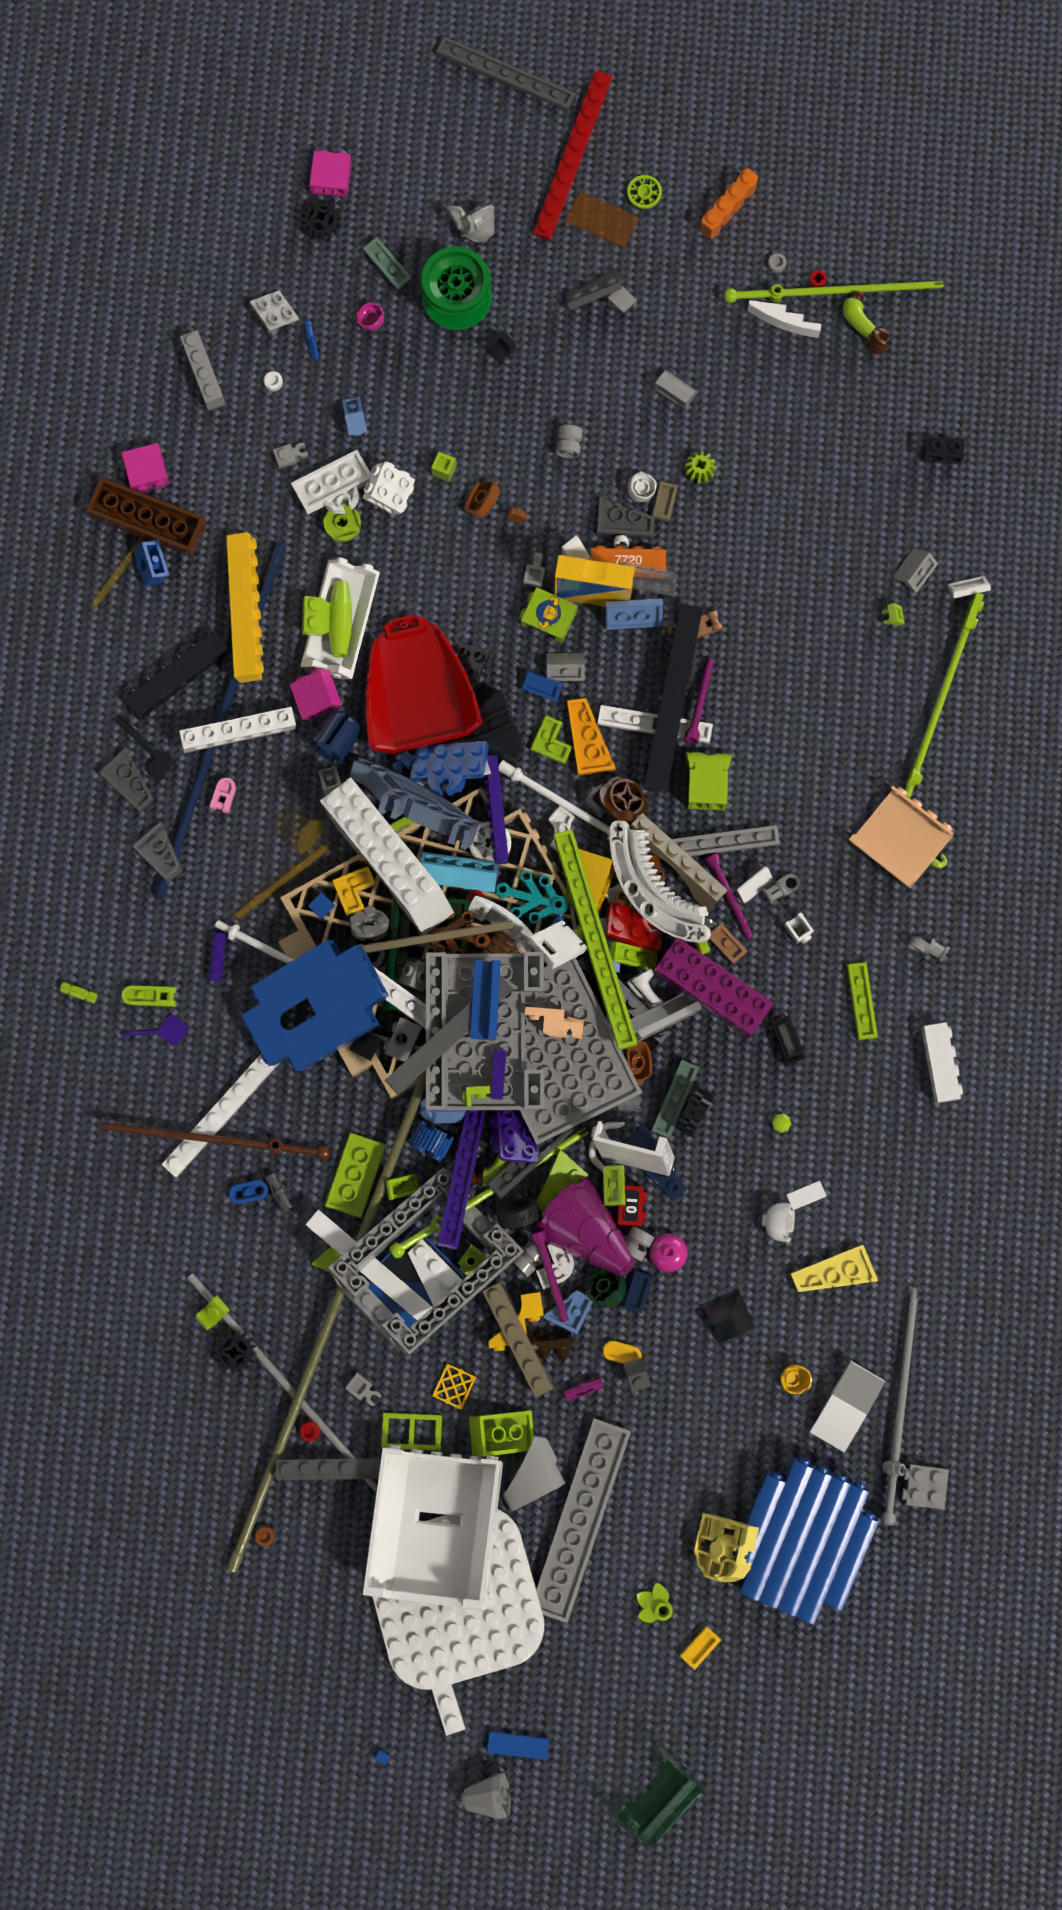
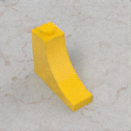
M578 849L599 915L615 873L612 859Z

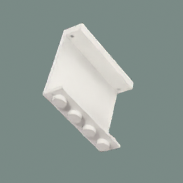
M598 1121L597 1127H593L591 1137L602 1159L670 1176L675 1158L667 1138L659 1136L656 1150L652 1151L610 1140L601 1121Z

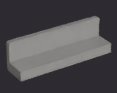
M683 993L630 1019L637 1042L694 1015L702 1008L700 1003L697 1001L690 1004L688 998Z

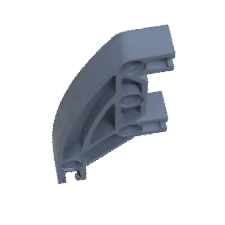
M362 757L354 761L349 778L370 789L381 802L378 809L379 813L384 814L389 810L392 812L390 817L393 819L403 814L413 822L443 835L450 836L448 840L450 844L454 845L456 840L462 842L460 848L464 850L473 844L479 824L458 807L415 781Z

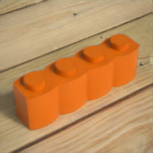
M749 168L743 170L739 174L737 182L732 183L727 188L725 195L715 202L713 209L705 213L702 218L700 232L709 239L716 237L721 231L722 226L731 220L733 213L743 206L745 199L753 195L756 190L758 175Z

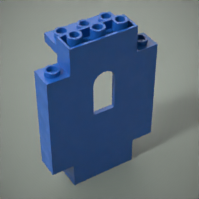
M326 940L251 987L253 996L260 1004L241 1016L244 1019L243 1024L253 1036V1043L259 1047L262 1053V1060L268 1066L277 1065L282 1061L289 1060L291 1067L298 1072L306 1070L379 1026L380 1024L371 1007L389 997V994L362 945H355L341 954L334 940ZM308 998L316 1015L292 1030L284 1029L280 1023L281 1015Z

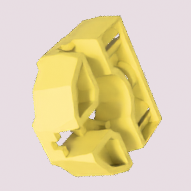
M703 1513L694 1554L696 1555L697 1565L704 1576L719 1582H735L743 1579L751 1569V1564L747 1563V1559H744V1557L748 1555V1551L754 1552L759 1528L717 1515ZM724 1529L735 1530L734 1535L724 1534ZM704 1539L712 1541L709 1551L702 1550L701 1542H704ZM737 1548L739 1549L737 1559H734L735 1556L733 1555V1551L736 1552Z

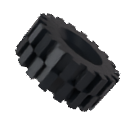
M697 1086L675 1129L692 1137L715 1095Z

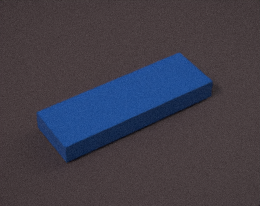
M490 1731L487 1753L547 1760L549 1738Z

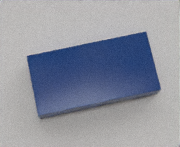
M528 670L521 689L557 702L564 683Z

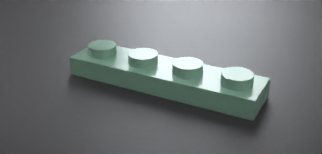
M681 1060L652 1132L668 1139L670 1138L699 1070L698 1066Z

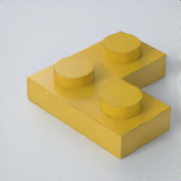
M368 866L332 880L347 917L365 909L358 892L376 885Z

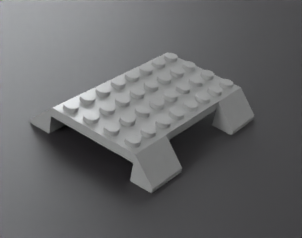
M544 952L510 954L426 953V1042L472 1001L474 961L500 960V975L513 988L498 1003L496 1040L470 1039L469 1030L426 1069V1110L544 1109V1070H525V993L544 991ZM494 1050L507 1051L503 1100L490 1099L491 1094H487V1098L475 1099V1095H471L472 1107H467V1103H463V1091H466V1087L491 1086Z

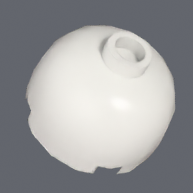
M777 1203L769 1208L767 1215H763L762 1226H766V1232L772 1239L788 1243L791 1241L792 1237H788L789 1232L794 1230L795 1211L791 1210V1207H794L793 1204Z

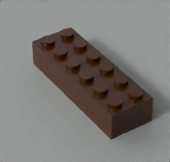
M102 477L86 510L92 519L148 541L159 540L161 546L192 558L207 527V522L203 516Z

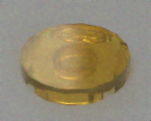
M319 819L308 822L299 832V841L296 840L294 842L295 850L299 853L309 850L321 835L324 828L323 822Z

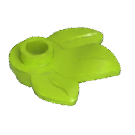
M656 1583L652 1592L644 1591L637 1594L638 1603L643 1608L638 1618L646 1623H652L657 1619L666 1621L672 1616L673 1608L668 1602L669 1593L661 1584ZM665 1607L667 1609L666 1613L661 1614L659 1608Z

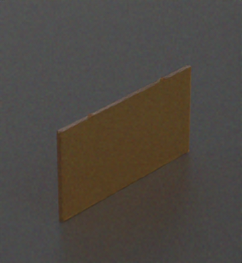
M580 191L565 222L625 248L640 218Z

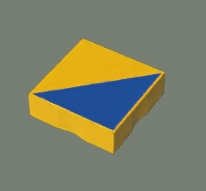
M559 555L555 574V596L571 602L606 607V602L630 601L635 567Z

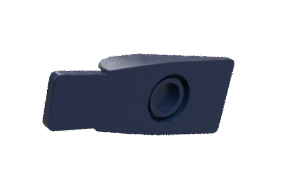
M645 1126L640 1127L621 1142L655 1151L657 1146L656 1140ZM673 1166L670 1176L643 1170L650 1179L663 1189L671 1200L676 1199L686 1191V1187L677 1177Z

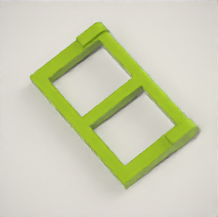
M383 1413L381 1449L389 1448V1445L401 1446L400 1449L404 1450L417 1449L441 1452L442 1415ZM389 1419H410L409 1444L388 1443ZM415 1420H436L435 1445H414Z

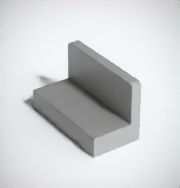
M914 548L893 577L895 580L904 582L912 592L917 593L938 563L930 552Z
M547 653V677L556 681H585L584 653Z

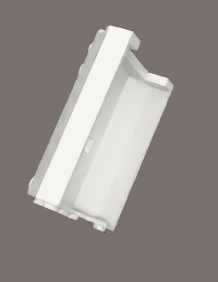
M389 1445V1448H383L363 1595L485 1610L503 1462L498 1461V1457L487 1456L486 1459L470 1456L469 1459H463L460 1454H450V1457L442 1456L443 1453L431 1451V1455L423 1454V1450L417 1449L405 1452L400 1450L401 1446ZM420 1512L461 1516L460 1525L419 1521Z

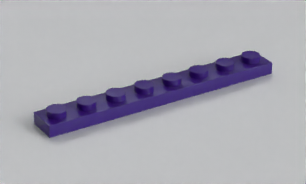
M466 1110L438 1246L456 1250L458 1248L486 1110Z

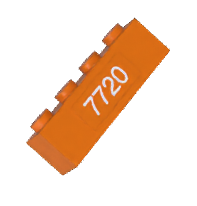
M596 546L591 548L592 561L634 566V576L665 577L666 550H662L661 547H652L651 549L633 547L632 549H625L622 546H616L610 549L605 546Z

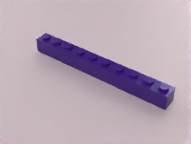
M487 755L491 774L484 775L486 778L484 785L487 787L486 798H488L487 808H489L488 818H490L489 828H491L492 859L495 864H507L509 857L497 755Z

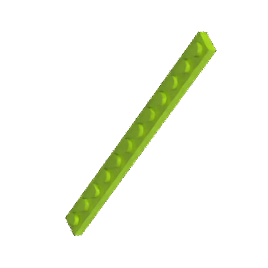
M573 830L554 833L555 845L585 944L588 947V954L617 1049L622 1050L637 1046L638 1043Z

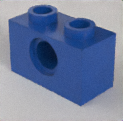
M159 540L142 542L133 551L144 586L161 584L169 576Z

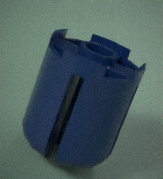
M334 710L326 718L309 745L310 747L315 745L319 749V755L332 763L336 760L340 765L362 734V728L354 717H347L348 713Z

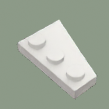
M423 1239L408 1252L433 1306L462 1281Z

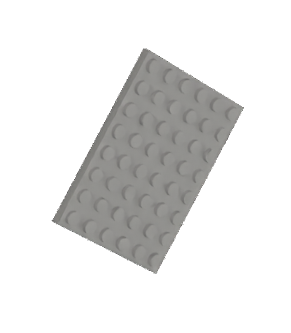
M576 958L554 969H551L549 966L544 967V991L525 993V1007L565 1010L564 1018L568 1016L584 1020L582 1039L573 1038L571 1030L567 1033L568 1036L566 1038L549 1037L543 1033L544 1017H541L540 1020H529V1016H525V1070H544V1109L520 1110L537 1145L642 1094L622 1051L617 1049L613 1033Z

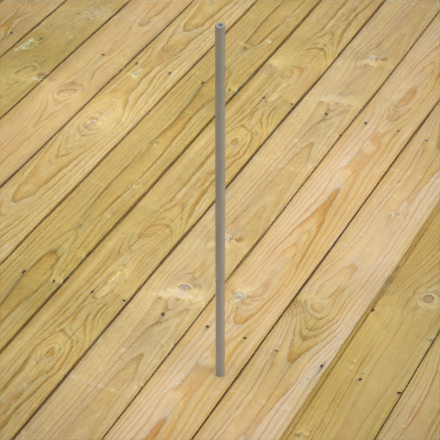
M193 1273L187 1278L208 1303L214 1298ZM228 1313L222 1318L234 1332L239 1331L240 1336L245 1333ZM256 1345L252 1352L257 1353L255 1356L287 1393L294 1398L295 1388ZM303 1400L302 1410L312 1421L319 1425L320 1430L346 1459H356L310 1405ZM364 1479L377 1494V1481L375 1479Z

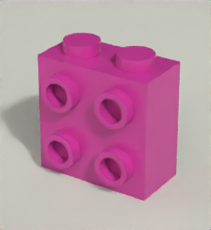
M326 150L314 151L310 178L311 194L348 197L352 166L351 154L345 152L331 153Z
M158 443L122 452L131 489L145 493L148 489H160L170 484Z
M316 668L311 671L310 675L300 676L296 678V682L290 684L302 720H313L342 706L330 670Z

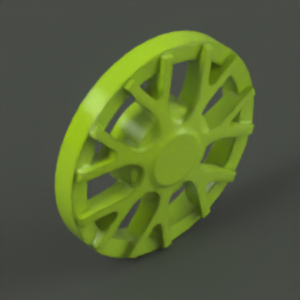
M637 176L628 186V199L637 208H652L661 199V185L652 176ZM645 179L650 180L649 185L644 184ZM639 181L641 185L636 187L634 183ZM657 185L658 190L652 191L651 187ZM630 190L637 191V194L631 195ZM651 195L658 196L656 200L650 198ZM638 197L641 199L639 203L634 201ZM644 200H649L650 204L644 205Z

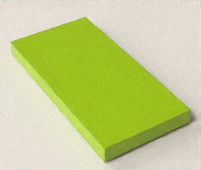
M349 1133L325 1207L362 1219L387 1146L386 1144Z

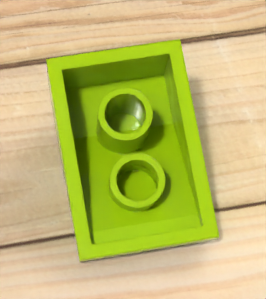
M532 1410L469 1417L472 1456L485 1457L528 1451L534 1438Z

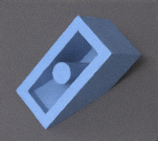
M360 396L342 400L348 434L359 436L367 432Z
M426 1098L421 1101L419 1113L434 1124L461 1123L464 1120L466 1110H426Z

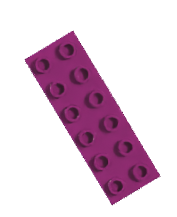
M676 938L654 971V976L680 994L684 993L692 1002L698 1001L702 1009L747 1040L750 1039L774 1004L679 938Z

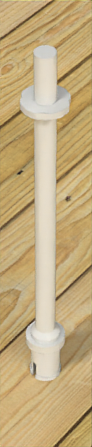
M502 760L499 765V771L510 777L511 781L522 782L608 834L607 840L610 841V827L526 777L523 775L521 768H515L505 762V760Z
M220 920L215 924V927L229 934L228 939L230 940L236 937L286 964L295 960L239 931L240 926L237 924L231 927Z

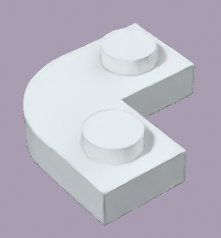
M547 1245L554 1262L552 1268L557 1283H561L573 1271V1257L567 1251L553 1245ZM545 1268L537 1270L542 1288L550 1287Z

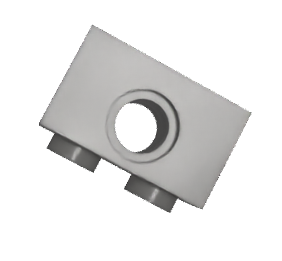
M400 1017L399 1022L395 1021L391 1031L394 1033L391 1039L387 1038L383 1047L386 1050L385 1054L405 1062L414 1050L422 1032V1026ZM400 1035L407 1037V1042L404 1045L397 1043V1038Z

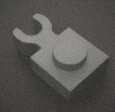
M299 443L293 449L291 444L273 449L279 469L296 464V458L298 457L301 459L307 458V452H300V449L305 448V444Z
M358 1372L345 1388L360 1401L365 1396L368 1404L371 1406L375 1405L371 1401L372 1395H377L379 1398L382 1396L378 1391H371L370 1388L373 1384Z

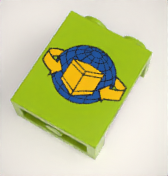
M536 588L535 592H531L527 602L529 605L527 609L523 608L520 614L521 626L525 627L528 624L555 636V641L562 644L578 611V605Z

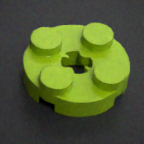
M340 504L344 507L345 513L335 514L328 511L323 523L327 535L333 541L347 542L359 535L361 518L355 508L351 509L347 504ZM340 519L348 521L344 527L338 526L337 522L340 523Z

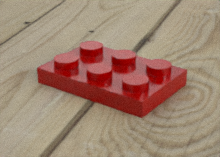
M610 902L607 911L605 937L656 953L661 950L663 931L646 920L637 909Z

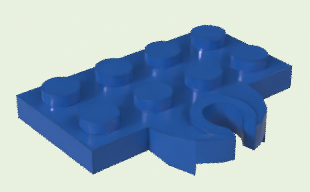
M487 741L435 744L416 748L410 779L415 782L428 781L432 791L439 796L443 795L442 786L446 783H449L446 788L449 796L458 791L461 792L466 779L484 778L489 744Z

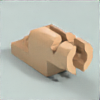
M525 1007V1016H529V1020H540L541 1017H544L543 1033L549 1037L566 1038L568 1036L567 1033L571 1030L573 1038L582 1039L584 1020L568 1016L564 1018L565 1010Z

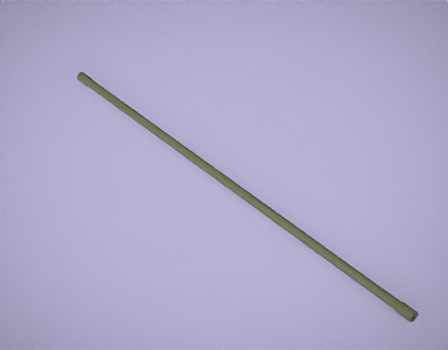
M426 1070L418 1079L355 1240L356 1242L363 1238L371 1229L387 1188L386 1181L391 1178L425 1091ZM337 1286L235 1549L230 1556L226 1569L231 1572L237 1573L246 1545L275 1474L276 1460L281 1459L345 1294L339 1286Z

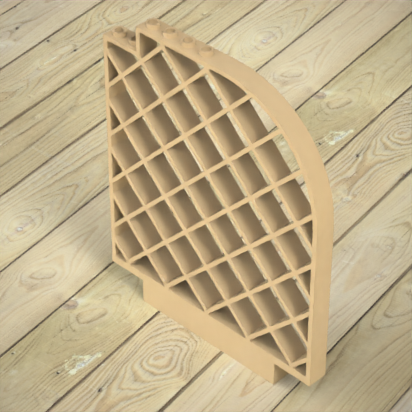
M481 787L452 804L458 808L467 804L465 813L469 816L475 799L481 797L487 807L488 798H486V791L484 792ZM519 809L504 817L505 825L519 818L528 833L525 834L507 829L510 837L526 841L519 866L510 863L498 864V868L516 872L512 889L517 890L521 873L528 870L534 878L540 879L541 876L547 875L551 880V886L556 882L564 897L565 892L563 890L565 887L556 873L559 870L555 862H550L548 859L549 852L545 845H540L538 841L540 836L536 829H531L528 824L531 821L527 813H522ZM475 820L479 825L485 823L482 821ZM418 823L397 833L402 841L420 846L417 855L419 862L425 847L451 854L454 857L475 859L472 853L459 850L461 842L456 840L454 848L427 841L431 830L425 827L422 839L410 836L425 827ZM530 842L534 843L551 875L523 867ZM361 854L280 897L298 929L297 932L278 941L285 955L297 959L316 947L300 918L301 915L327 922L322 943L329 940L333 925L351 929L350 922L336 919L340 904L338 893H336L333 903L336 907L331 911L330 917L326 916L323 920L314 912L304 910L309 890L317 886L336 890L334 883L327 882L329 879L342 873V876L349 874L350 868L359 863L370 866ZM378 875L376 876V885L373 886L372 893L359 891V896L369 900L368 906L373 907L375 902L391 906L392 899L377 896L381 883V878ZM440 885V886H443L442 891H443L445 897H446L448 888L455 889V890L462 891V892H466V893H469L470 891L474 890V889H463V888L452 887V886H451V887H446V886H444V885ZM481 891L487 899L508 904L506 910L511 912L512 906L521 907L526 904V902L515 900L514 897L500 899L494 893ZM301 895L298 907L295 909L291 900ZM568 905L570 915L563 913L560 916L564 920L572 922V930L574 932V929L577 927L575 913L572 910V906ZM537 906L531 909L530 911L538 913L545 909L547 906ZM552 913V914H550V915H548V916H552V917H555V918H556L557 915L554 914V913ZM543 919L536 925L534 934L540 931ZM472 922L467 924L466 928L481 926V924ZM497 931V932H491V933H490V934H493V935H497V934L500 932V933H502L503 935H505L507 938L513 940L511 937H509V936H508L507 934H505L503 931ZM389 933L384 937L385 939H388ZM431 943L413 945V947L424 949L422 959H426V953L434 952ZM443 948L437 949V953L443 952ZM385 963V967L380 966V967L378 968V970H379L380 972H383L384 975H385L386 963ZM382 1001L374 1005L372 1008L375 1017L378 1011V1007H382ZM405 1015L404 1019L409 1021L410 1018ZM373 1034V1035H375V1036L381 1038V1039H382V1042H386V1040H387V1038H388V1037L380 1036V1035H377V1034ZM405 1035L399 1036V1039L397 1040V1043L399 1045L405 1044V1042H403ZM353 1041L338 1050L353 1077L374 1066L391 1099L417 1085L419 1077L397 1095L384 1081L395 1071L397 1059H392L390 1070L387 1074L376 1053L372 1060L369 1061L350 1051L349 1048ZM415 1045L414 1051H417L420 1046Z

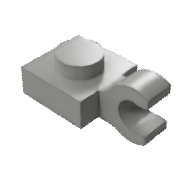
M535 553L533 565L527 564L523 584L542 588L546 570L544 567H540L543 554Z

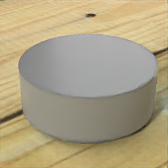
M780 253L772 254L768 259L769 270L773 273L782 272L787 263L785 256Z

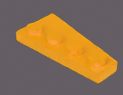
M587 699L567 701L578 776L616 770Z

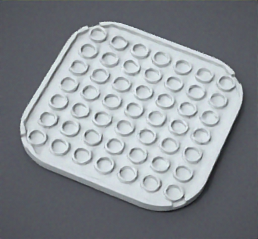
M497 1509L485 1610L373 1597L391 1666L400 1679L408 1685L419 1689H436L521 1664L535 1653L544 1635V1616L521 1533L514 1520L499 1509ZM444 1515L427 1520L426 1522L460 1525L461 1516Z

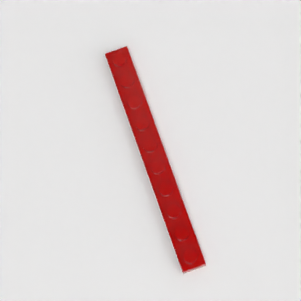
M597 70L594 72L534 229V236L548 241L552 239L610 87L612 75Z

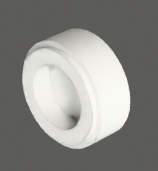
M271 371L265 375L264 384L268 390L277 391L282 387L283 380L278 372Z

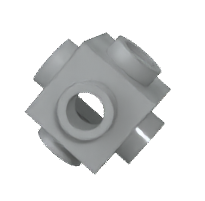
M416 960L415 963L407 961L399 982L412 989L424 992L426 988V964L419 960Z

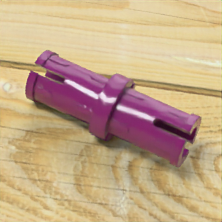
M599 1376L586 1382L581 1381L578 1385L563 1391L567 1402L581 1396L586 1397L589 1393L603 1389L604 1386Z

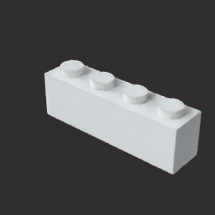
M947 1022L923 1026L921 1030L935 1104L961 1099L960 1095H963L962 1085L958 1084L957 1080L959 1068L958 1065L954 1064L953 1057H956L955 1047L951 1046L950 1038H952L951 1027L947 1026Z

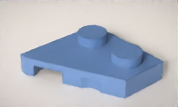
M575 1291L563 1300L569 1318L567 1322H561L557 1306L546 1313L543 1318L578 1334L593 1302L587 1295Z

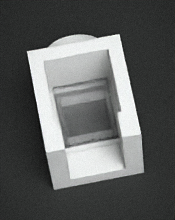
M799 913L794 919L784 924V927L796 944L799 942L804 944L812 938L811 934L814 930L802 913Z

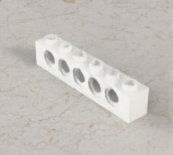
M292 707L180 730L179 735L183 752L187 753L294 730L296 723Z

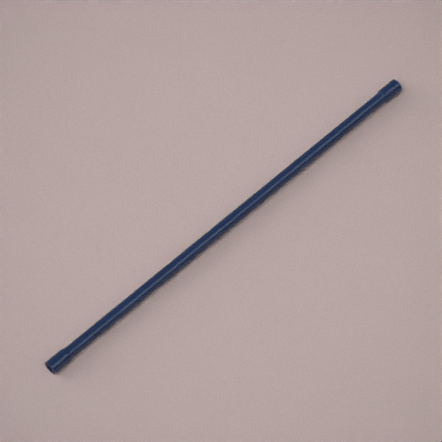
M276 543L259 592L260 601L258 602V608L261 615L286 549L282 544ZM234 667L214 723L226 720L239 682L234 678ZM216 746L205 748L172 844L177 858ZM161 877L154 896L165 899L170 882L167 883Z

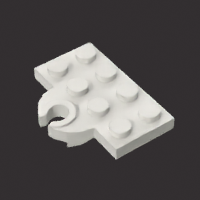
M355 450L292 482L291 485L307 514L324 506L332 513L344 514V507L340 504L343 501H349V507L354 509L359 501L358 489L366 486L372 475L358 450Z

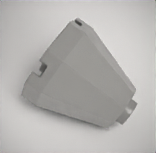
M505 1773L495 1774L465 1788L464 1793L461 1794L462 1806H465L467 1811L497 1819L509 1816L511 1797L510 1794L507 1795L506 1788L509 1789V1782Z

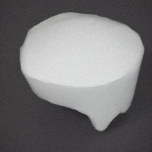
M642 471L638 472L628 482V495L636 502H646L654 496L657 482L652 476Z

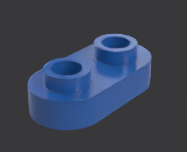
M257 1180L233 1186L229 1192V1197L236 1204H244L266 1198L269 1189L265 1182ZM257 1187L262 1188L261 1194L256 1193L255 1190ZM238 1191L243 1192L242 1198L237 1197Z

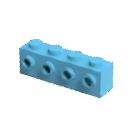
M422 852L420 863L438 885L495 892L498 874V864H495V862Z

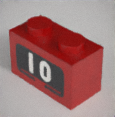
M625 1186V1205L618 1206L617 1225L641 1227V1223H645L646 1211H642L643 1203L647 1202V1191H643L644 1187Z

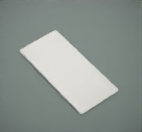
M818 1181L787 1194L790 1204L794 1206L792 1209L795 1210L826 1197L821 1182Z

